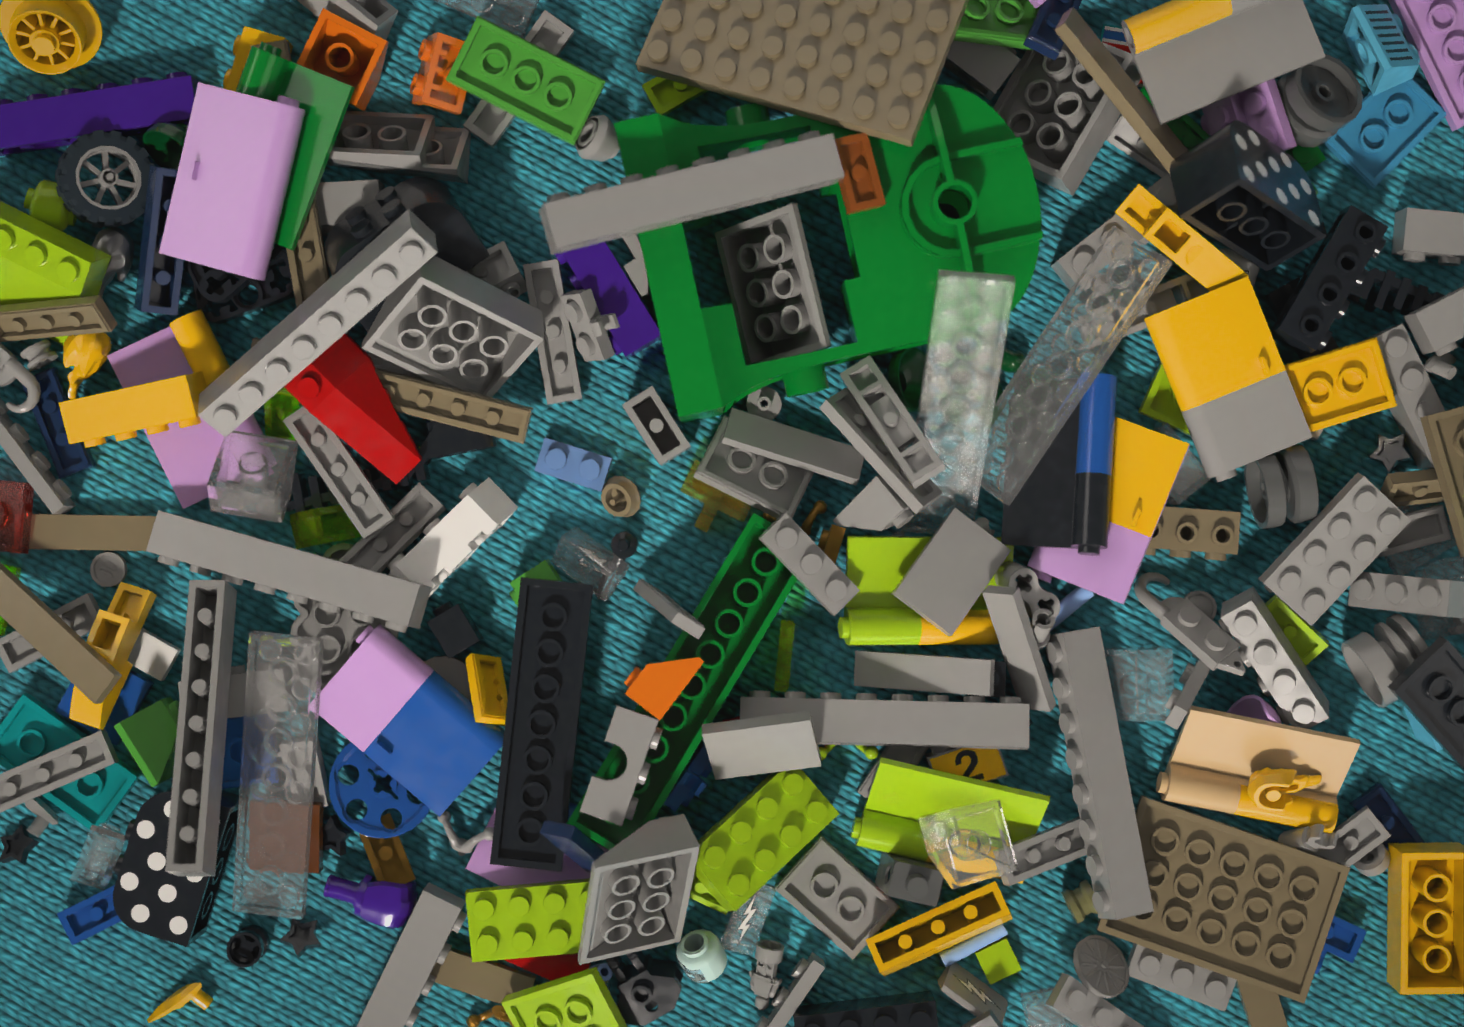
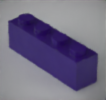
M606 242L554 254L561 265L568 262L574 274L569 279L576 290L591 288L600 315L616 314L620 327L610 329L611 334L608 336L616 355L623 352L625 357L629 359L661 339L657 325Z

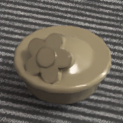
M614 476L609 478L604 484L601 500L604 508L610 514L617 517H630L636 514L640 508L641 496L637 486L630 479L624 476Z

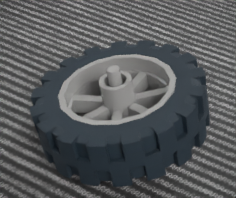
M97 130L77 138L61 155L55 172V180H57L58 185L56 189L58 196L62 197L64 201L63 205L69 212L72 211L76 215V219L83 223L92 224L96 228H118L133 222L145 212L150 165H155L150 162L148 158L150 155L144 147L141 149L136 144L137 141L130 136L126 138L117 131L104 132V130ZM101 154L102 171L89 163L87 159ZM108 154L119 158L123 163L116 169L109 168ZM83 166L96 176L95 179L80 182L81 167ZM127 166L131 172L133 182L119 179L118 174ZM114 185L132 189L129 197L124 202ZM96 186L99 189L94 201L85 194L83 188ZM108 190L116 205L106 206L100 204L105 191Z

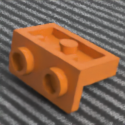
M440 32L428 35L427 39H423L418 51V59L422 60L419 73H415L410 84V94H413L412 104L417 106L427 105L455 115L462 113L466 91L448 83L446 78L465 41Z

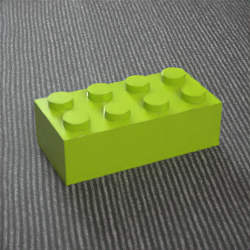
M802 769L770 773L698 840L700 848L694 874L725 911H737L836 818L839 812Z

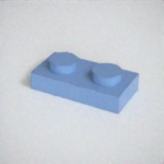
M544 437L534 471L602 492L613 458Z

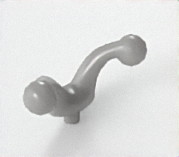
M445 810L440 817L437 816L438 821L444 826L451 847L458 851V854L461 856L465 855V853H471L475 845L482 840H493L494 828L487 827L483 832L466 840L459 838L454 832L450 823V812Z

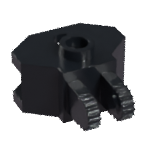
M642 951L626 954L632 962L629 966H626L619 956L607 958L608 966L618 979L617 988L619 992L616 1005L626 1024L645 1026L675 1009L682 989L681 980L684 973L676 961L653 959L650 953L645 956Z

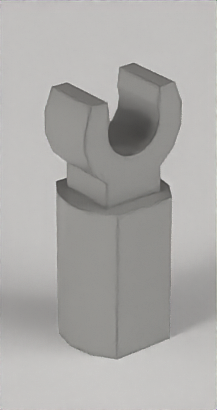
M1314 824L1311 827L1305 826L1284 831L1280 834L1278 842L1308 853H1315L1319 848L1334 849L1339 834L1336 832L1323 833L1324 825Z

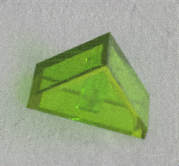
M285 386L264 404L265 435L269 439L298 444L283 420L303 407V405Z

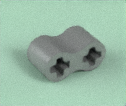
M1008 561L1001 564L995 573L996 585L1019 588L1028 617L1032 618L1037 609L1043 608L1052 612L1050 618L1055 616L1056 619L1060 611V601L1056 595L1040 587L1036 573L1017 562Z

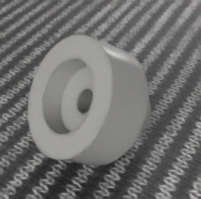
M763 387L749 394L746 402L748 413L769 420H773L778 416L782 406L779 394L770 387ZM762 401L767 402L766 407L761 406Z
M1381 843L1353 865L1365 876H1377L1388 868L1391 860L1390 853Z

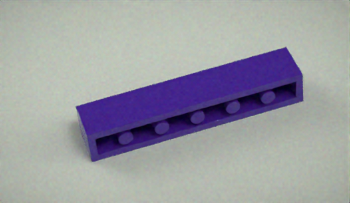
M173 72L167 74V79L153 81V78L141 77L131 80L132 84L118 86L117 83H102L96 86L97 90L83 92V89L70 88L62 90V95L48 97L47 94H32L26 96L27 101L13 102L11 99H0V156L69 146L80 136L97 130H104V132L117 131L122 136L128 137L145 134L150 127L160 122L175 124L180 122L188 126L199 81L186 72Z

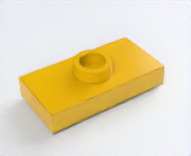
M471 653L465 658L475 722L505 726L508 695L501 657Z

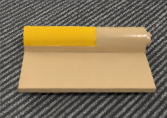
M1191 705L1166 770L1158 774L1156 792L1161 793V799L1166 802L1295 828L1322 824L1324 825L1323 833H1332L1338 819L1337 795L1360 747V739ZM1266 767L1270 769L1297 770L1296 775L1322 776L1321 782L1317 785L1305 787L1298 792L1285 793L1293 796V802L1287 805L1282 812L1258 808L1248 796L1247 791L1251 774Z

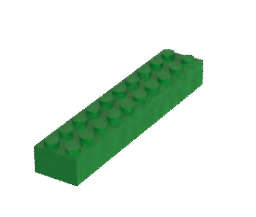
M755 513L752 514L692 614L693 617L704 625V632L697 639L683 630L664 661L699 657L705 662L661 720H658L656 727L663 729L656 750L648 749L644 762L651 764L645 783L644 785L637 783L632 797L639 800L632 820L624 818L623 824L620 826L580 812L586 795L585 792L566 823L576 826L587 837L609 850L644 824L655 819L703 738L702 724L712 723L797 581V578L758 538L772 523ZM639 704L634 710L635 712L656 718ZM613 745L596 776L614 779L624 773L627 767V756L621 747Z

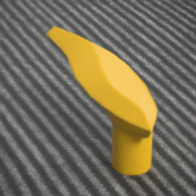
M201 982L187 984L164 1000L153 1011L147 1021L148 1023L156 1021L173 1010L182 1008L190 1000L205 1010L212 1003L213 998L201 989Z

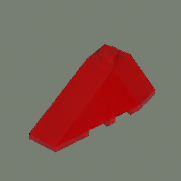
M345 333L286 384L285 388L313 416L397 485L422 460V457L404 422L400 420L391 402L392 398L388 390L384 389L375 371L376 367L371 357Z

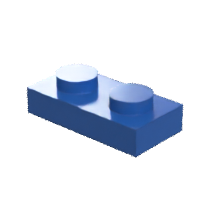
M115 885L57 913L72 945L121 922L113 904Z

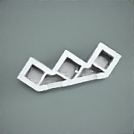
M489 477L479 486L474 482L471 483L458 496L461 501L442 520L437 517L423 530L426 536L406 555L401 552L387 565V568L390 570L388 575L432 587L430 597L448 576L464 564L486 539L507 522L519 507Z

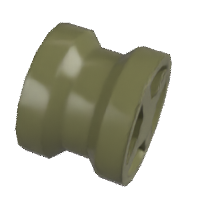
M1086 879L1079 882V886L1076 889H1066L1061 892L1077 924L1083 922L1085 916L1091 913L1098 914L1092 902L1093 889Z

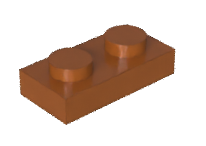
M863 132L836 138L835 143L845 175L838 182L847 215L884 206L886 201L868 134Z

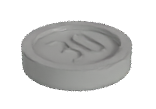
M103 552L93 559L90 573L93 580L100 586L113 587L119 585L125 579L127 564L121 555L115 552Z
M1192 591L1185 595L1183 599L1188 598L1210 619H1214L1217 605L1215 599L1209 593Z

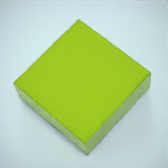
M1006 936L974 952L990 985L1022 970Z

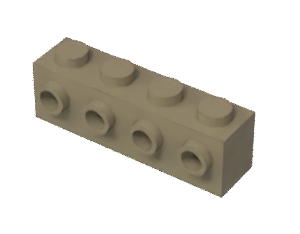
M1165 506L1145 555L1156 556V549L1170 550L1169 557L1191 558V551L1205 552L1204 559L1226 561L1227 554L1238 555L1241 512Z

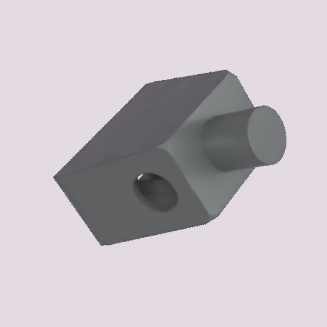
M881 852L875 885L890 897L937 907L947 867Z

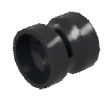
M257 925L243 927L227 943L226 952L229 960L238 967L252 966L268 951L270 945L269 935L265 929Z

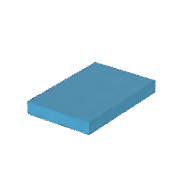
M1412 78L1375 96L1369 91L1362 99V109L1356 118L1345 127L1339 129L1323 145L1369 190H1372L1446 116V112Z

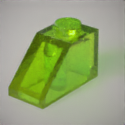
M341 505L315 508L290 514L296 549L362 537Z

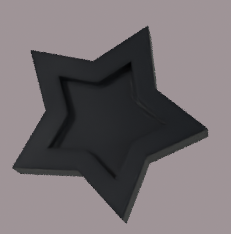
M1378 434V448L1369 458L1383 462L1389 473H1392L1399 462L1412 460L1404 449L1406 435L1402 434L1390 439Z
M337 814L330 816L328 822L323 824V851L332 849L342 856L346 854V839L352 831L342 827Z
M23 824L12 835L0 837L4 846L0 862L7 863L17 860L26 865L29 851L39 842L29 838L27 827Z
M292 917L291 929L279 939L280 942L292 946L298 959L308 948L321 947L319 940L315 936L318 920L302 923Z

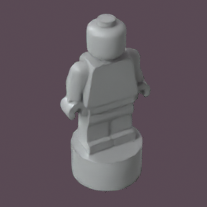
M773 940L757 941L755 958L757 959L756 972L754 969L749 972L751 990L757 995L755 1006L759 1010L768 1008L769 997L774 998L776 996L777 989L782 983V979L778 980L776 975L777 966L783 961L784 945Z

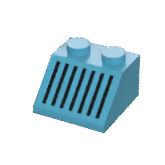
M1387 4L1358 5L1353 7L1342 33V38L1373 96L1412 79L1420 62L1416 48L1413 44L1408 45L1402 34L1404 30L1399 16L1396 13L1392 14Z

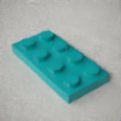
M24 693L0 725V765L6 770L13 769L87 737V735L32 695ZM119 759V762L54 789L42 796L90 831L98 834L139 780L141 774Z

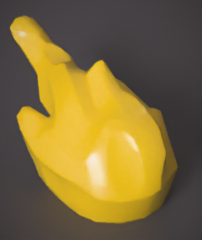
M105 332L68 336L63 346L64 367L75 366L73 371L67 376L70 384L68 389L69 399H76L77 389L80 384L98 372L107 360V355L111 351V338Z
M1266 767L1251 774L1247 788L1248 796L1258 808L1282 812L1287 805L1293 802V796L1285 793L1298 792L1305 787L1317 785L1321 782L1322 776L1296 775L1297 770L1270 769Z

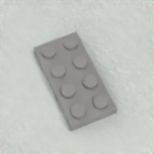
M1357 472L1258 579L1312 626L1410 523L1411 519L1365 476Z

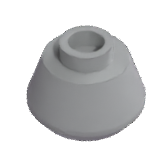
M606 115L590 117L575 144L579 157L600 162L614 158L620 150L615 126Z

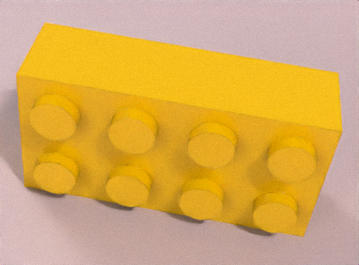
M1459 842L1388 843L1391 860L1388 866L1387 982L1400 995L1464 994V845Z

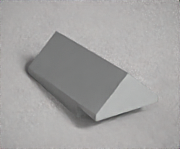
M346 111L327 165L412 177H429L435 180L468 184L471 132L466 128L436 127L434 115Z

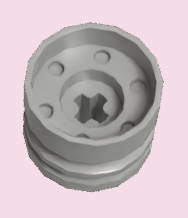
M1397 613L1387 617L1386 624L1383 622L1375 624L1373 628L1375 638L1367 632H1361L1343 642L1341 646L1344 659L1355 680L1370 700L1381 708L1398 700L1388 686L1428 648L1413 625L1405 617Z

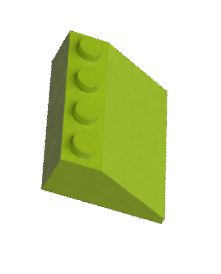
M0 201V305L87 297L99 294L111 255ZM68 336L50 337V339L64 345L65 340L68 338Z

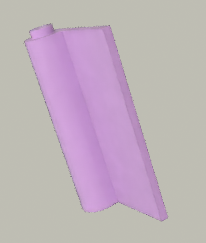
M198 82L159 249L160 254L256 280H266L306 111L299 108L300 101L278 95L277 102Z

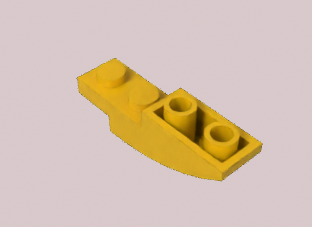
M1139 183L1114 211L1209 291L1249 276Z
M120 582L108 610L99 609L86 642L122 676L101 704H94L74 685L69 716L71 720L100 730L104 729L133 666L127 660L157 597L152 591Z

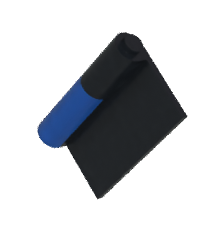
M1106 373L1083 374L1081 379L1012 378L1001 543L1005 546L1078 549V554L1088 556L1100 555V549H1107L1117 376Z

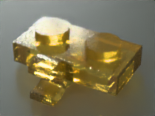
M695 459L680 489L681 493L705 504L694 527L707 533L717 511L743 523L751 506L694 478L693 476L700 464V461Z

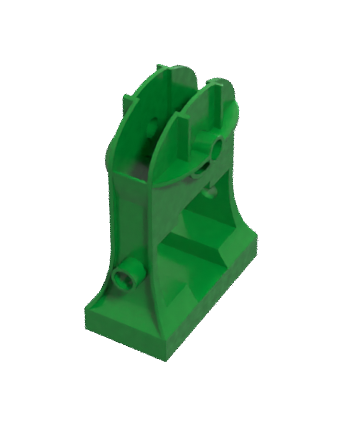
M936 85L912 147L868 135L886 201L884 206L847 215L839 182L834 185L818 188L820 198L836 195L854 275L853 279L844 280L840 288L852 341L851 344L745 365L733 305L725 304L701 308L684 233L711 225L712 215L638 233L677 413L681 423L684 424L724 415L737 402L749 394L780 380L784 382L787 397L822 391L829 388L825 370L827 366L864 359L869 355L873 357L973 335L988 329L1009 314L1019 303L1029 286L1036 267L1039 242L1043 239L1038 189L1030 162L1022 146L1024 143L1021 137H1015L1003 118L989 104L975 94L951 85ZM755 103L727 110L724 113L727 123L725 126L690 124L659 113L614 122L625 176L642 174L643 179L657 176V170L672 165H678L679 170L693 167V161L713 156L714 160L717 161L728 158V153L742 148H749L750 152L763 149L764 144L779 139H784L785 144L798 141V136L812 131H819L820 136L833 133L834 139L860 133L798 115L770 120L768 107ZM940 208L951 212L954 219L945 216Z

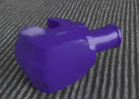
M331 874L326 881L323 894L327 898L330 897L352 903L356 916L369 923L391 929L402 927L406 923L418 901L416 881H410L406 884L388 881L375 882V876L366 874L360 883Z

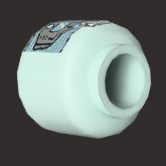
M694 930L686 934L677 946L676 957L686 976L694 982L707 983L718 978L727 965L725 949L718 937L709 930Z

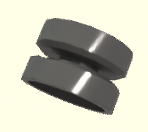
M1325 54L1326 57L1284 74L1276 81L1295 142L1301 147H1317L1325 143L1339 129L1355 119L1362 109L1363 95L1358 80L1344 63L1328 54Z
M1295 444L1276 452V455L1271 454L1244 465V478L1249 506L1260 528L1268 529L1282 526L1286 517L1295 524L1312 521L1317 517L1319 508L1317 479L1310 456L1303 445Z

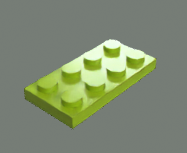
M590 878L467 889L465 891L472 962L578 953Z

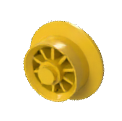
M2 0L0 5L1 33L13 56L32 71L48 75L61 74L86 64L99 50L103 35L102 23L99 14L89 0Z

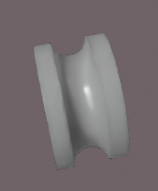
M49 340L34 343L20 353L22 359L28 360L27 368L30 371L40 369L58 358L57 352L50 350L52 344Z

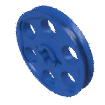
M352 742L347 744L336 757L329 776V795L337 815L354 831L372 838L397 837L415 828L430 811V808L423 802L419 804L412 803L407 797L408 790L373 760L367 758L365 753ZM352 765L358 769L359 778L357 782L352 785H344L339 781V771L344 766ZM369 769L383 779L387 776L392 778L389 784L392 792L397 795V800L384 790L379 793L374 791L377 783L375 778L368 772ZM357 799L364 801L368 809L365 817L360 820L351 819L347 815L349 803ZM388 809H396L402 815V822L395 829H387L381 822L382 814Z

